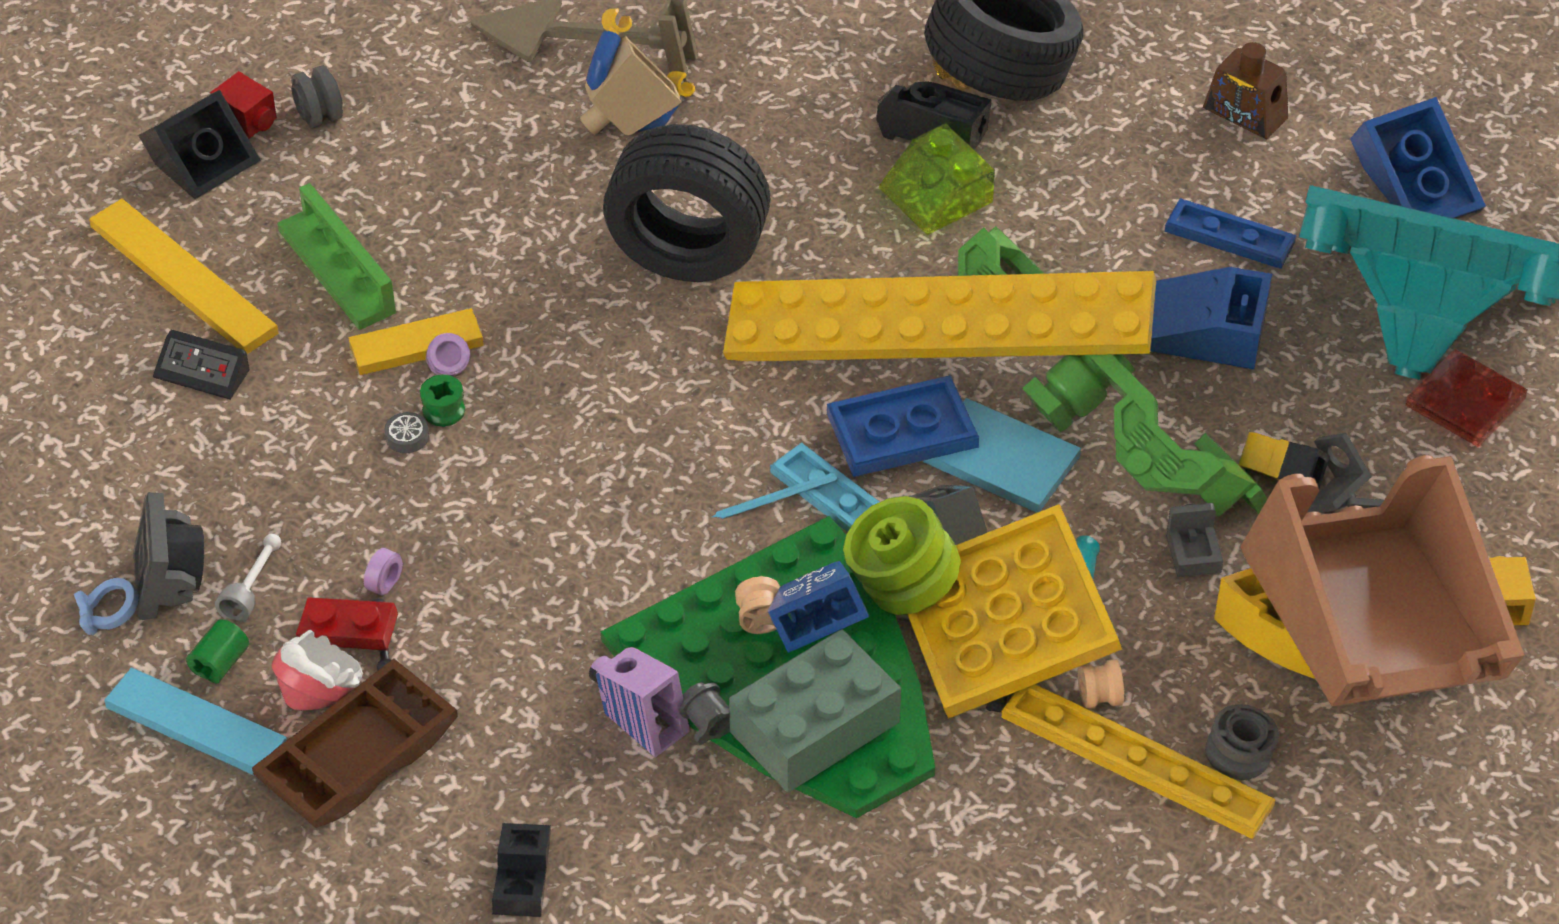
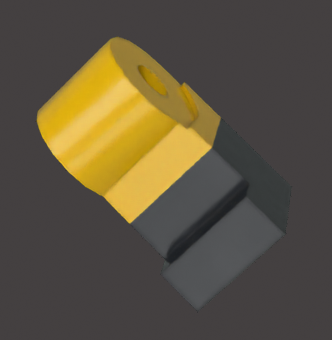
M1249 432L1238 465L1276 480L1291 474H1303L1304 477L1315 479L1318 489H1320L1330 455L1320 449L1304 444L1300 445L1283 439L1277 440L1262 434Z

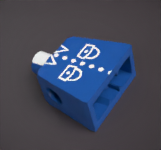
M840 561L833 562L784 584L779 588L768 609V613L788 653L869 617L849 573ZM789 612H790V614H791L792 621H791L790 617L788 616V613H789Z

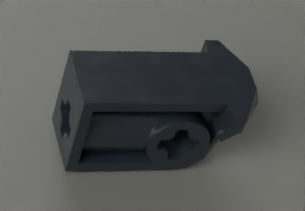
M929 81L915 82L907 88L895 85L879 98L876 120L884 138L894 140L895 136L969 158L988 130L992 100Z

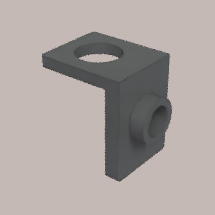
M1347 433L1322 436L1314 441L1317 449L1330 455L1328 467L1335 478L1319 491L1308 512L1335 511L1347 506L1349 498H1356L1355 492L1372 477ZM1337 446L1342 449L1349 458V464L1340 462L1334 456L1331 447Z

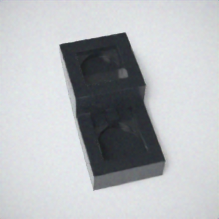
M502 824L497 852L498 869L492 897V915L541 917L551 825Z

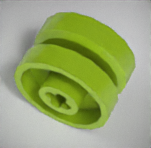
M909 496L888 498L869 507L855 520L847 532L843 548L847 565L856 578L862 582L863 588L869 597L882 610L896 615L917 613L933 606L953 586L958 578L961 563L955 543L942 528V524L934 511L923 500Z

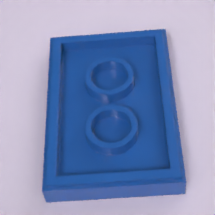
M951 375L827 404V416L853 477L979 448V436Z

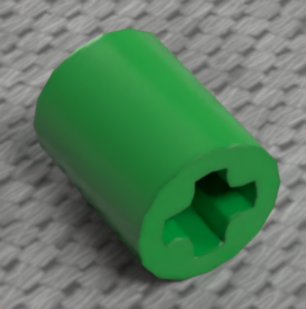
M223 619L217 620L187 655L186 663L194 674L217 684L249 647V639L234 623Z

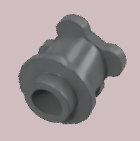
M700 682L691 686L683 694V703L679 709L681 716L686 719L690 718L699 729L694 735V740L699 745L714 738L720 739L730 732V709L719 695L720 687L715 683L704 684Z

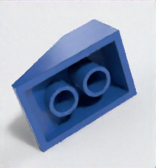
M1437 97L1364 121L1350 138L1362 167L1390 204L1453 219L1486 207Z

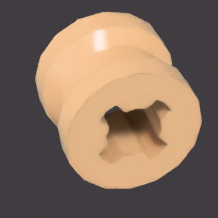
M763 576L752 577L744 580L736 588V603L741 608L739 611V622L743 630L754 634H765L776 630L768 613V609L780 588L776 580Z
M1117 659L1107 660L1102 666H1093L1087 663L1078 667V687L1084 708L1095 709L1099 703H1109L1113 707L1123 705L1124 683L1121 667Z

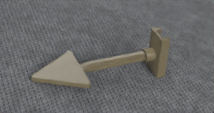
M539 0L476 17L470 21L473 27L489 39L527 62L533 61L546 37L599 41L602 32L606 31L602 24L554 21L562 5L561 0ZM667 0L658 18L659 25H652L650 28L631 27L626 32H620L619 36L621 39L626 36L633 44L649 45L651 49H664L669 71L685 72L687 75L683 80L687 81L689 74L685 58L697 60L698 58L686 0Z

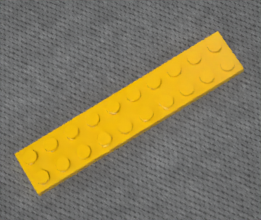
M1154 271L734 282L723 354L727 360L737 361L1150 354L1156 277Z

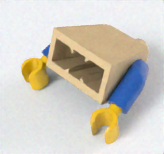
M618 8L608 9L602 15V25L606 31H603L586 76L585 87L589 99L594 105L582 114L580 119L585 127L594 135L599 133L610 122L625 135H632L636 131H645L665 126L680 103H682L680 96L689 97L695 91L693 83L683 82L681 84L687 75L685 72L672 71L666 76L626 36L622 39L620 38V32H626L632 27V19L630 16H622L617 26L615 18L619 12Z

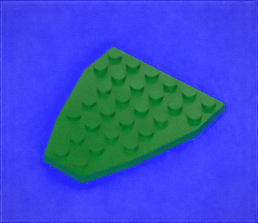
M830 516L600 631L602 642L614 657L626 648L634 647L676 670L679 674L682 694L697 683H715L720 687L719 695L729 706V698L832 635L829 634L788 653L777 629L765 634H754L743 630L739 622V611L741 608L737 605L735 590L738 585L752 577L763 576L776 580L781 587L833 562L840 561L849 573L869 614L868 618L847 626L843 630L901 687L900 722L801 784L795 790L852 817L858 818L935 776V763L921 685L896 616L893 613L882 610L869 597L863 588L862 582L856 578L847 565L843 551L846 534ZM789 612V613H788V616L790 617V619H791V621H792V617H791V614H790V612ZM689 718V727H691L695 731H699V729ZM730 732L720 739H711L712 742L757 771L774 779Z

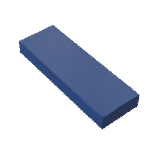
M1181 198L1168 218L1164 232L1282 269L1296 241L1295 234Z

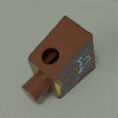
M1250 42L1242 48H1236L1218 66L1203 108L1267 140L1289 117L1287 73L1282 67L1265 59L1266 48L1262 44Z

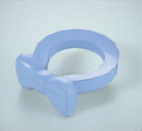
M113 578L104 581L89 596L83 591H77L74 594L80 609V626L88 635L96 634L98 629L110 630L127 622L135 613L139 600L136 588L124 578ZM115 589H123L125 591L126 600L118 612L108 617L93 616V608L97 606L105 594Z

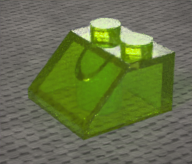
M945 123L913 139L879 184V189L926 235H929L992 203L995 169Z

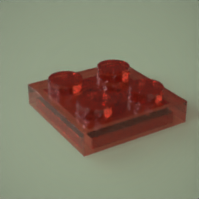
M1454 349L1407 396L1405 406L1473 445L1480 447L1526 399L1528 389Z

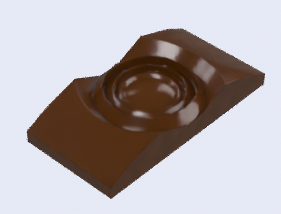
M393 658L252 767L253 775L310 824L318 828L349 814L368 799L380 782L395 770L412 764L430 750L458 717L457 709Z

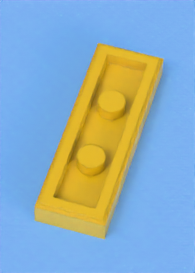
M472 308L348 337L359 375L426 360V352L430 342L436 336L444 333L460 336L465 340L469 349L484 346L483 336Z

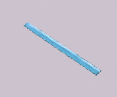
M835 472L717 511L712 517H720L722 519L837 481L838 479Z

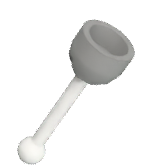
M268 534L264 538V548L243 583L228 584L221 591L215 601V608L222 617L245 622L248 619L256 602L255 595L250 590V587L271 552L280 548L281 539L278 535ZM234 608L243 610L237 616L233 614Z

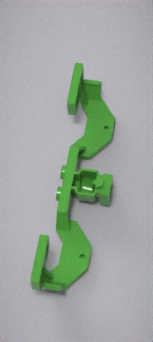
M996 226L990 232L983 227L958 249V276L1007 275L1000 268V257L1017 274H1045ZM1123 354L1065 355L1046 373L1048 383L1043 385L1034 377L1022 388L1033 405L1059 432H1062L1074 422L1072 420L1073 417L1076 415L1085 417L1101 404L1107 397L1106 388L1111 385L1123 397L1114 406L1116 460L1146 491L1199 495L1205 503L1214 504L1216 516H1221L1241 497L1258 514L1267 501V497L1259 484L1206 433L1194 443L1197 450H1183L1158 426V402L1132 375L1135 368Z

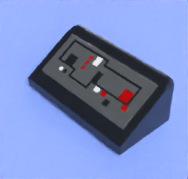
M170 330L164 341L153 378L231 400L250 369L247 353L243 349L176 330Z

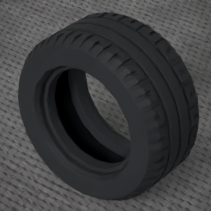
M935 0L924 31L930 54L947 73L963 84L980 92L1014 101L1042 99L1059 90L1065 82L1084 36L1080 15L1070 0Z
M672 124L656 127L641 133L624 147L605 192L603 215L607 228L618 247L643 268L660 276L675 280L704 282L717 280L734 273L750 260L757 247L769 212L771 194L767 179L760 166L745 148L729 137L711 129L695 125ZM672 189L690 193L708 202L723 217L701 218L683 214L667 206L651 190Z

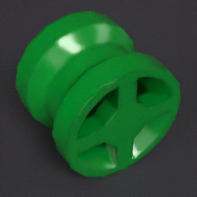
M441 374L432 376L421 385L423 417L428 423L434 426L445 427L453 425L462 419L465 413L464 392L462 383L457 378Z

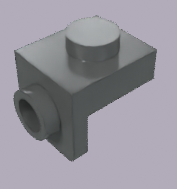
M1213 503L1186 504L1170 508L1166 537L1177 577L1222 573L1223 558L1214 530L1216 511Z

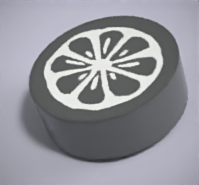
M403 412L396 414L385 424L386 443L396 452H416L423 448L429 440L427 421L417 413Z

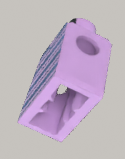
M634 647L626 648L612 659L607 656H601L593 662L589 670V677L598 684L604 713L651 755L657 757L690 732L688 719L683 718L679 711L683 703V694L679 674L676 670ZM657 716H660L670 725L661 733L662 727L655 721Z

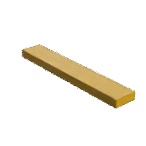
M121 198L89 218L92 229L236 348L243 349L249 354L279 334L277 324L124 199Z
M1036 684L1015 692L1002 710L1001 718L1251 839L1255 837L1275 805L1274 798Z

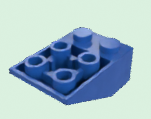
M1226 267L1156 281L1150 351L1255 369L1267 312L1272 274Z

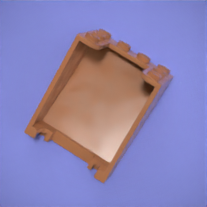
M1423 455L1409 461L1406 465L1407 468L1400 474L1379 507L1363 509L1362 506L1356 505L1344 508L1338 513L1321 515L1319 512L1307 513L1319 493L1316 480L1304 477L1303 474L1288 475L1277 482L1240 546L1245 559L1331 706L1508 678L1525 656L1452 456L1433 458L1430 455Z

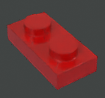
M308 597L296 636L300 637L308 630L314 632L315 638L321 635L327 636L330 645L342 648L387 650L398 617V611L395 603Z

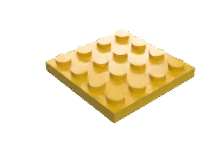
M1060 504L956 545L961 563L958 578L949 592L933 606L917 613L907 614L948 719L1122 650L1119 638Z

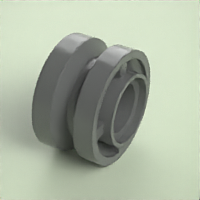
M321 65L313 68L311 78L304 72L292 75L291 91L295 106L300 117L306 120L310 128L322 125L323 116H326L331 122L342 118L343 103L341 93L335 78L326 66Z
M1244 704L1227 706L1215 717L1205 746L1206 756L1217 771L1228 777L1238 780L1255 778L1268 768L1279 740V731L1273 719L1256 707Z

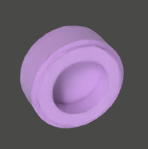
M452 333L436 336L430 342L426 352L427 364L436 375L456 376L465 370L470 359V350L465 340Z
M386 548L379 549L367 565L364 574V587L381 596L387 594L400 577L403 564L401 555Z

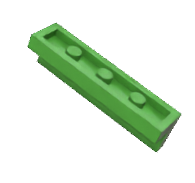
M311 183L299 187L302 212L278 222L280 234L358 330L396 314L391 279Z

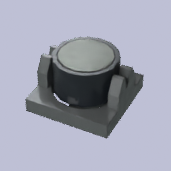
M148 492L145 495L133 550L135 588L139 594L137 617H139V620L156 618L159 605L178 606L192 601L193 593H197L200 590L203 576V528L201 525H191L190 517L177 510H165L164 493Z

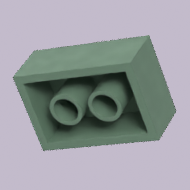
M841 629L729 698L730 733L789 793L900 722L901 687Z

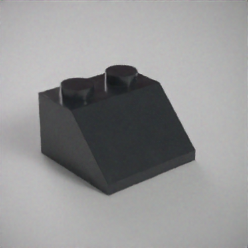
M220 90L202 98L138 135L155 165L194 199L261 161Z

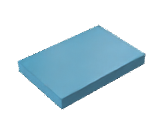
M965 398L963 403L979 436V448L924 460L923 462L1031 511L1040 512L1080 458L1081 448Z

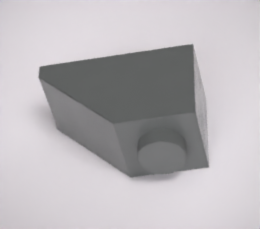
M942 484L909 496L923 500L934 511L942 524V528L949 534L955 545L988 533L973 486Z

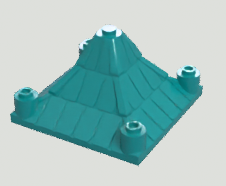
M1309 185L1305 201L1307 206L1299 237L1307 239L1305 248L1329 254L1332 251L1349 254L1350 250L1356 265L1378 303L1377 312L1388 363L1396 366L1395 374L1420 380L1422 372L1431 373L1444 354L1467 328V324L1513 292L1517 284L1518 290L1526 291L1524 297L1526 301L1551 306V303L1555 304L1556 299H1559V243Z

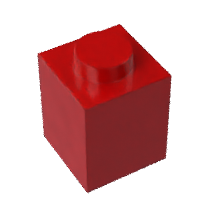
M239 71L210 92L212 94L218 90L221 91L248 139L259 131L268 130L277 118L273 91Z

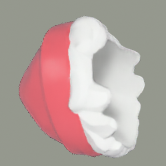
M311 630L283 644L275 654L271 665L285 703L291 709L297 711L317 710L333 705L351 692L353 688L357 687L363 675L360 663L345 651H341L338 646L330 645L327 636L321 635L315 638L314 632Z

